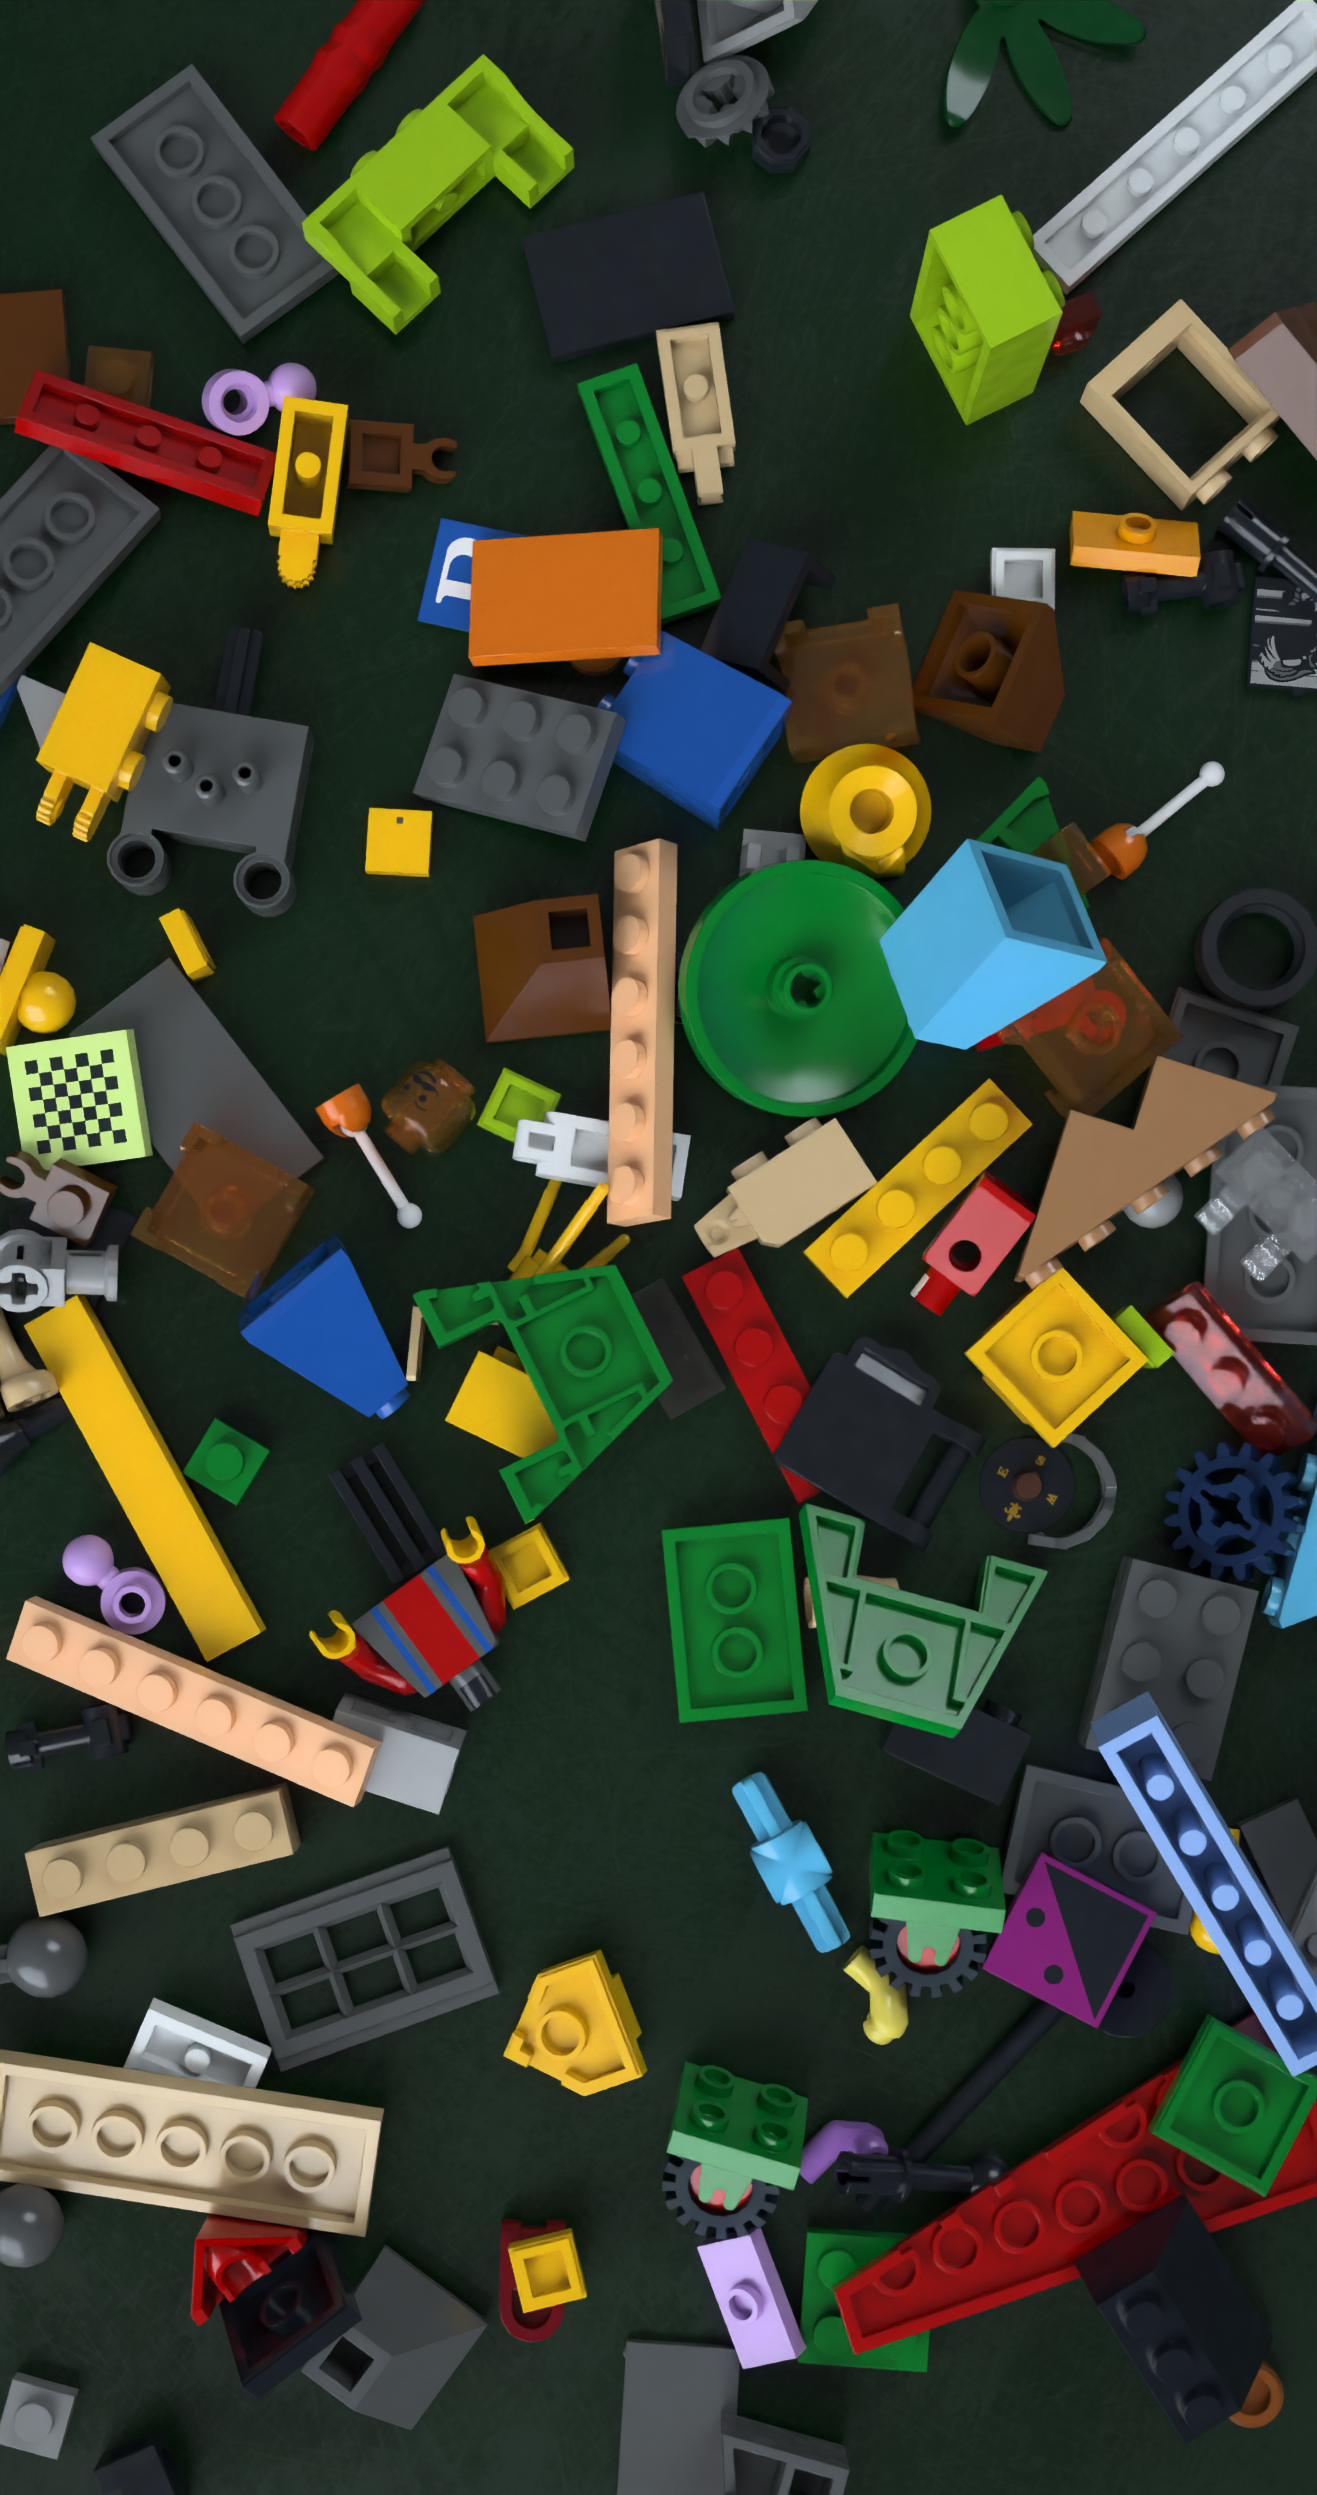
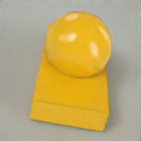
M26 924L20 927L0 976V1054L6 1057V1047L14 1046L22 1025L32 1032L42 1034L56 1032L68 1024L74 1015L76 1006L74 989L68 980L58 973L44 971L56 940L46 932Z

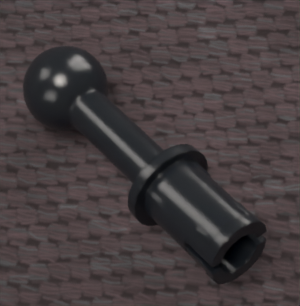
M1243 497L1238 502L1237 507H1234L1217 529L1260 563L1257 570L1261 573L1272 564L1317 602V568L1288 544L1296 533L1292 530H1289L1287 534L1284 533L1258 511L1246 497Z
M893 2149L888 2155L841 2151L837 2157L836 2164L848 2166L849 2170L835 2169L834 2184L836 2190L841 2195H850L852 2193L887 2195L892 2202L900 2203L908 2198L911 2190L964 2192L969 2197L1009 2171L1010 2168L1003 2159L989 2153L978 2154L972 2157L965 2165L912 2163L908 2152L904 2149Z

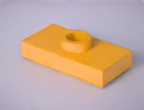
M1080 511L1072 512L1069 529L1070 565L1197 577L1201 559L1197 522L1154 519L1142 513L1112 515Z

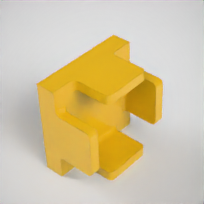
M1064 1268L1035 1288L1027 1290L983 1331V1336L964 1352L970 1361L982 1372L983 1376L981 1378L1024 1424H1030L1051 1448H1055L1149 1360Z

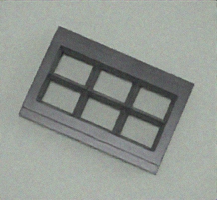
M449 1846L256 1914L230 1925L235 1945L281 2072L500 1993L490 1959ZM439 1888L450 1921L401 1938L390 1905ZM377 1910L388 1943L338 1961L327 1927ZM313 1933L325 1966L275 1983L264 1950ZM455 1933L466 1967L417 1984L406 1950ZM393 1956L404 1989L354 2007L342 1973ZM329 1978L341 2012L291 2029L280 1996Z

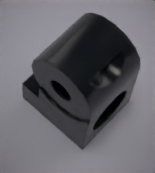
M162 2428L103 2453L93 2471L103 2495L119 2488L123 2495H188L187 2487Z

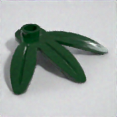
M975 0L979 8L965 26L949 61L944 86L945 120L952 127L959 128L970 118L992 77L1001 38H1003L1015 74L1032 102L1055 124L1060 126L1067 125L1072 120V105L1068 84L1059 58L1038 21L1040 20L1050 27L1077 39L1107 45L1139 44L1146 37V28L1133 15L1109 0Z

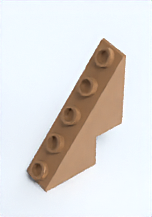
M1157 1055L1151 1064L1131 1128L1071 1110L1065 1120L1036 1211L1037 1216L1033 1220L1014 1281L1022 1282L1025 1280L1031 1289L1035 1288L1064 1267L1057 1256L1077 1242L1084 1252L1091 1249L1117 1230L1110 1221L1114 1216L1130 1205L1137 1214L1142 1213L1170 1193L1163 1182L1184 1168L1189 1176L1193 1177L1220 1158L1223 1154L1216 1145L1228 1136L1238 1131L1243 1140H1246L1276 1118L1269 1106L1275 1101L1277 1093Z

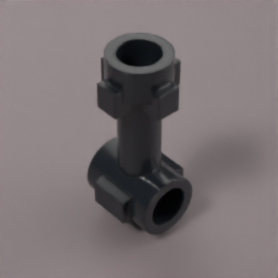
M1218 550L1202 554L1197 577L1154 576L1153 573L1143 572L1122 574L1121 577L1124 608L1126 612L1139 611L1140 616L1156 614L1158 611L1157 602L1200 595H1202L1203 608L1206 610L1228 608L1241 603L1240 591H1243L1245 588L1241 562L1235 563L1234 551Z
M103 1703L81 1709L83 1722L39 1731L36 1720L20 1723L17 1725V1730L7 1731L5 1735L10 1765L13 1769L26 1767V1772L45 1768L44 1756L87 1747L89 1748L91 1760L129 1752L127 1739L132 1738L127 1712L121 1713V1709L115 1705Z

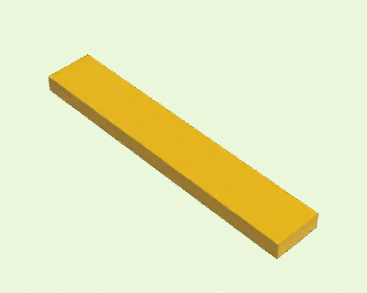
M85 1294L76 1295L65 1301V1307H55L25 1324L24 1327L47 1370L55 1376L59 1392L206 1662L266 1630L267 1628Z

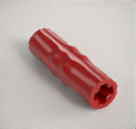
M357 0L349 13L335 25L329 40L316 51L309 68L274 114L273 118L276 124L301 146L308 150L316 151L351 102L364 91L371 75L383 65L390 48L425 0Z

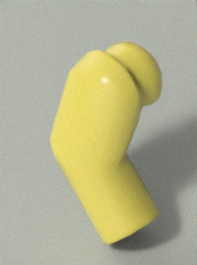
M862 1945L851 1955L845 1963L843 1970L870 1993V2013L867 2015V2020L863 2022L866 2036L876 2044H889L893 2039L900 2038L904 2034L909 2023L906 1984L904 1982L899 1991L890 1986L889 1973L881 1978L875 1968V1959H871L870 1950Z

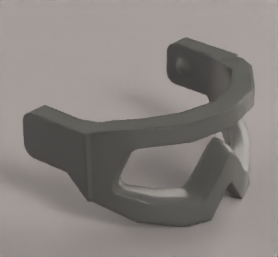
M1072 1433L1061 1442L1071 1443L1093 1460L1100 1476L1101 1500L1094 1516L1082 1529L1056 1538L1045 1536L1042 1532L1036 1534L1029 1533L1027 1544L1068 1550L1069 1547L1090 1540L1107 1524L1113 1513L1117 1483L1110 1464L1104 1453L1088 1441L1086 1436Z

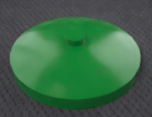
M788 860L765 865L744 874L718 893L702 912L689 935L681 960L678 981V1001L685 1034L693 1052L708 1074L723 1089L746 1104L764 1111L794 1117H819L850 1109L864 1102L887 1085L903 1067L918 1039L914 1038L908 1024L905 1010L890 975V970L879 942L881 937L905 911L900 903L883 886L862 872L845 865L820 860Z

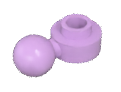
M285 363L278 366L272 371L268 381L262 382L257 376L246 371L225 369L214 374L206 383L202 393V409L207 420L216 429L232 435H247L256 431L264 423L269 407L274 406L282 412L284 396L315 400L317 385L312 373L306 367L297 363ZM235 389L240 395V405L237 410L229 413L224 407V397L227 392Z
M82 1535L67 1545L62 1558L66 1575L79 1585H97L103 1590L101 1595V1611L105 1620L112 1628L125 1634L135 1635L147 1632L160 1621L166 1607L167 1595L165 1587L157 1575L140 1567H129L119 1571L114 1566V1555L110 1545L98 1536ZM129 1592L138 1593L144 1599L145 1608L138 1613H129L122 1607L121 1597Z

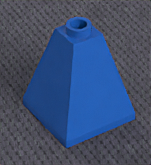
M334 1232L237 1312L240 1333L250 1344L367 1417H371L376 1413L380 1419H384L396 1411L410 1396V1393L405 1389L409 1384L349 1255L342 1241Z

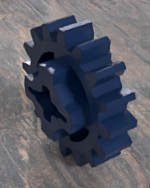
M1226 1442L1218 1443L1217 1459L1209 1453L1197 1451L1194 1453L1198 1469L1195 1472L1179 1468L1176 1471V1475L1185 1486L1182 1492L1170 1491L1166 1493L1165 1497L1170 1502L1178 1504V1513L1164 1519L1165 1525L1180 1528L1182 1531V1535L1172 1544L1174 1550L1181 1552L1194 1550L1188 1566L1194 1570L1204 1571L1211 1565L1212 1579L1227 1582L1233 1570L1237 1581L1253 1582L1254 1566L1263 1573L1273 1575L1277 1572L1276 1563L1273 1559L1276 1553L1293 1557L1296 1553L1292 1545L1286 1541L1289 1534H1301L1306 1531L1305 1525L1293 1520V1511H1298L1308 1506L1307 1499L1290 1496L1289 1490L1300 1480L1297 1474L1290 1472L1277 1474L1283 1459L1272 1453H1267L1260 1459V1447L1249 1443L1243 1444L1239 1454L1234 1445ZM1246 1470L1243 1475L1238 1473L1231 1483L1219 1484L1215 1481L1217 1477L1227 1472ZM1271 1497L1274 1509L1272 1521L1268 1502L1271 1499ZM1220 1498L1238 1502V1511L1243 1514L1242 1518L1251 1527L1233 1523L1234 1515L1228 1510L1229 1506L1223 1503ZM1199 1504L1202 1518L1201 1526L1199 1525L1198 1519ZM1241 1541H1252L1257 1545L1242 1554L1225 1555L1227 1550L1233 1551Z

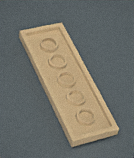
M0 2049V2181L31 2184L43 2188L365 2237L369 2222L384 2108Z

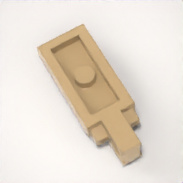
M719 322L656 330L673 459H676L678 474L693 472L698 506L723 503V485L720 468L734 466L733 451L736 448Z

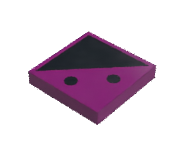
M1039 1849L1005 1914L1002 1934L995 1933L986 1951L984 1964L980 1963V1966L993 1975L1098 2029L1157 1912L1142 1902Z

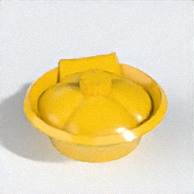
M877 744L851 745L827 756L809 776L801 797V826L806 841L814 854L821 861L848 866L872 879L903 875L906 864L917 854L923 845L931 823L930 794L919 770L901 753Z

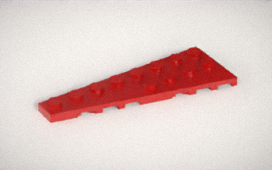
M1254 2011L1230 2026L1278 2053ZM1183 2056L832 2285L851 2350L854 2355L1081 2278L1073 2262L1074 2260L1183 2193L1188 2197L1209 2233L1317 2197V2099L1266 2197H1263L1147 2130L1185 2058Z

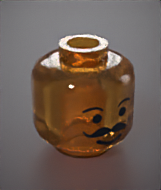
M439 1058L432 1064L425 1061H416L406 1069L381 1100V1108L391 1121L384 1131L391 1139L412 1155L420 1147L431 1153H442L449 1148L474 1118L476 1107L470 1097L476 1090L459 1072Z

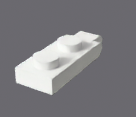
M545 1112L544 1123L532 1120H518L512 1159L537 1164L535 1175L541 1178L596 1187L601 1182L608 1185L609 1121L559 1112ZM673 1133L672 1201H679L682 1196L691 1135Z

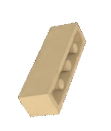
M285 1782L38 1843L24 1854L39 1917L293 1855L302 1844L288 1785Z

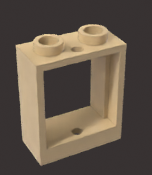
M1182 299L1178 300L1090 380L1080 400V403L1181 511L1196 498L1204 505L1211 501L1232 480L1227 470L1243 455L1250 463L1253 462L1279 436L1273 428L1280 415L1234 361L1228 348ZM1175 348H1178L1248 423L1239 434L1190 478L1117 402Z

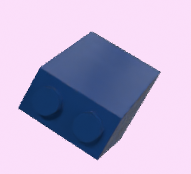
M661 630V655L630 657L623 670V673L630 677L617 698L607 693L597 708L616 712L627 720L613 762L718 831L786 730L792 700Z

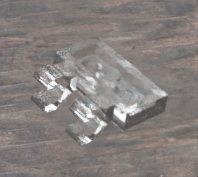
M1261 1127L1244 1140L1213 1170L1226 1185L1193 1215L1210 1234L1216 1235L1246 1205L1271 1230L1238 1261L1256 1281L1259 1280L1260 1282L1282 1262L1290 1251L1305 1264L1317 1253V1182L1264 1127Z

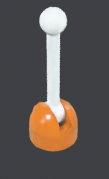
M1214 761L1205 763L1201 767L1197 779L1139 827L1133 826L1130 823H1116L1091 841V846L1103 866L1112 875L1121 880H1124L1139 868L1148 850L1146 836L1204 788L1219 785L1225 776L1222 765Z
M360 1084L353 1085L318 1106L315 1110L324 1125L331 1132L343 1138L355 1137L398 1208L397 1220L399 1224L404 1228L418 1226L422 1220L420 1208L408 1202L365 1131L371 1122L372 1110L369 1099Z

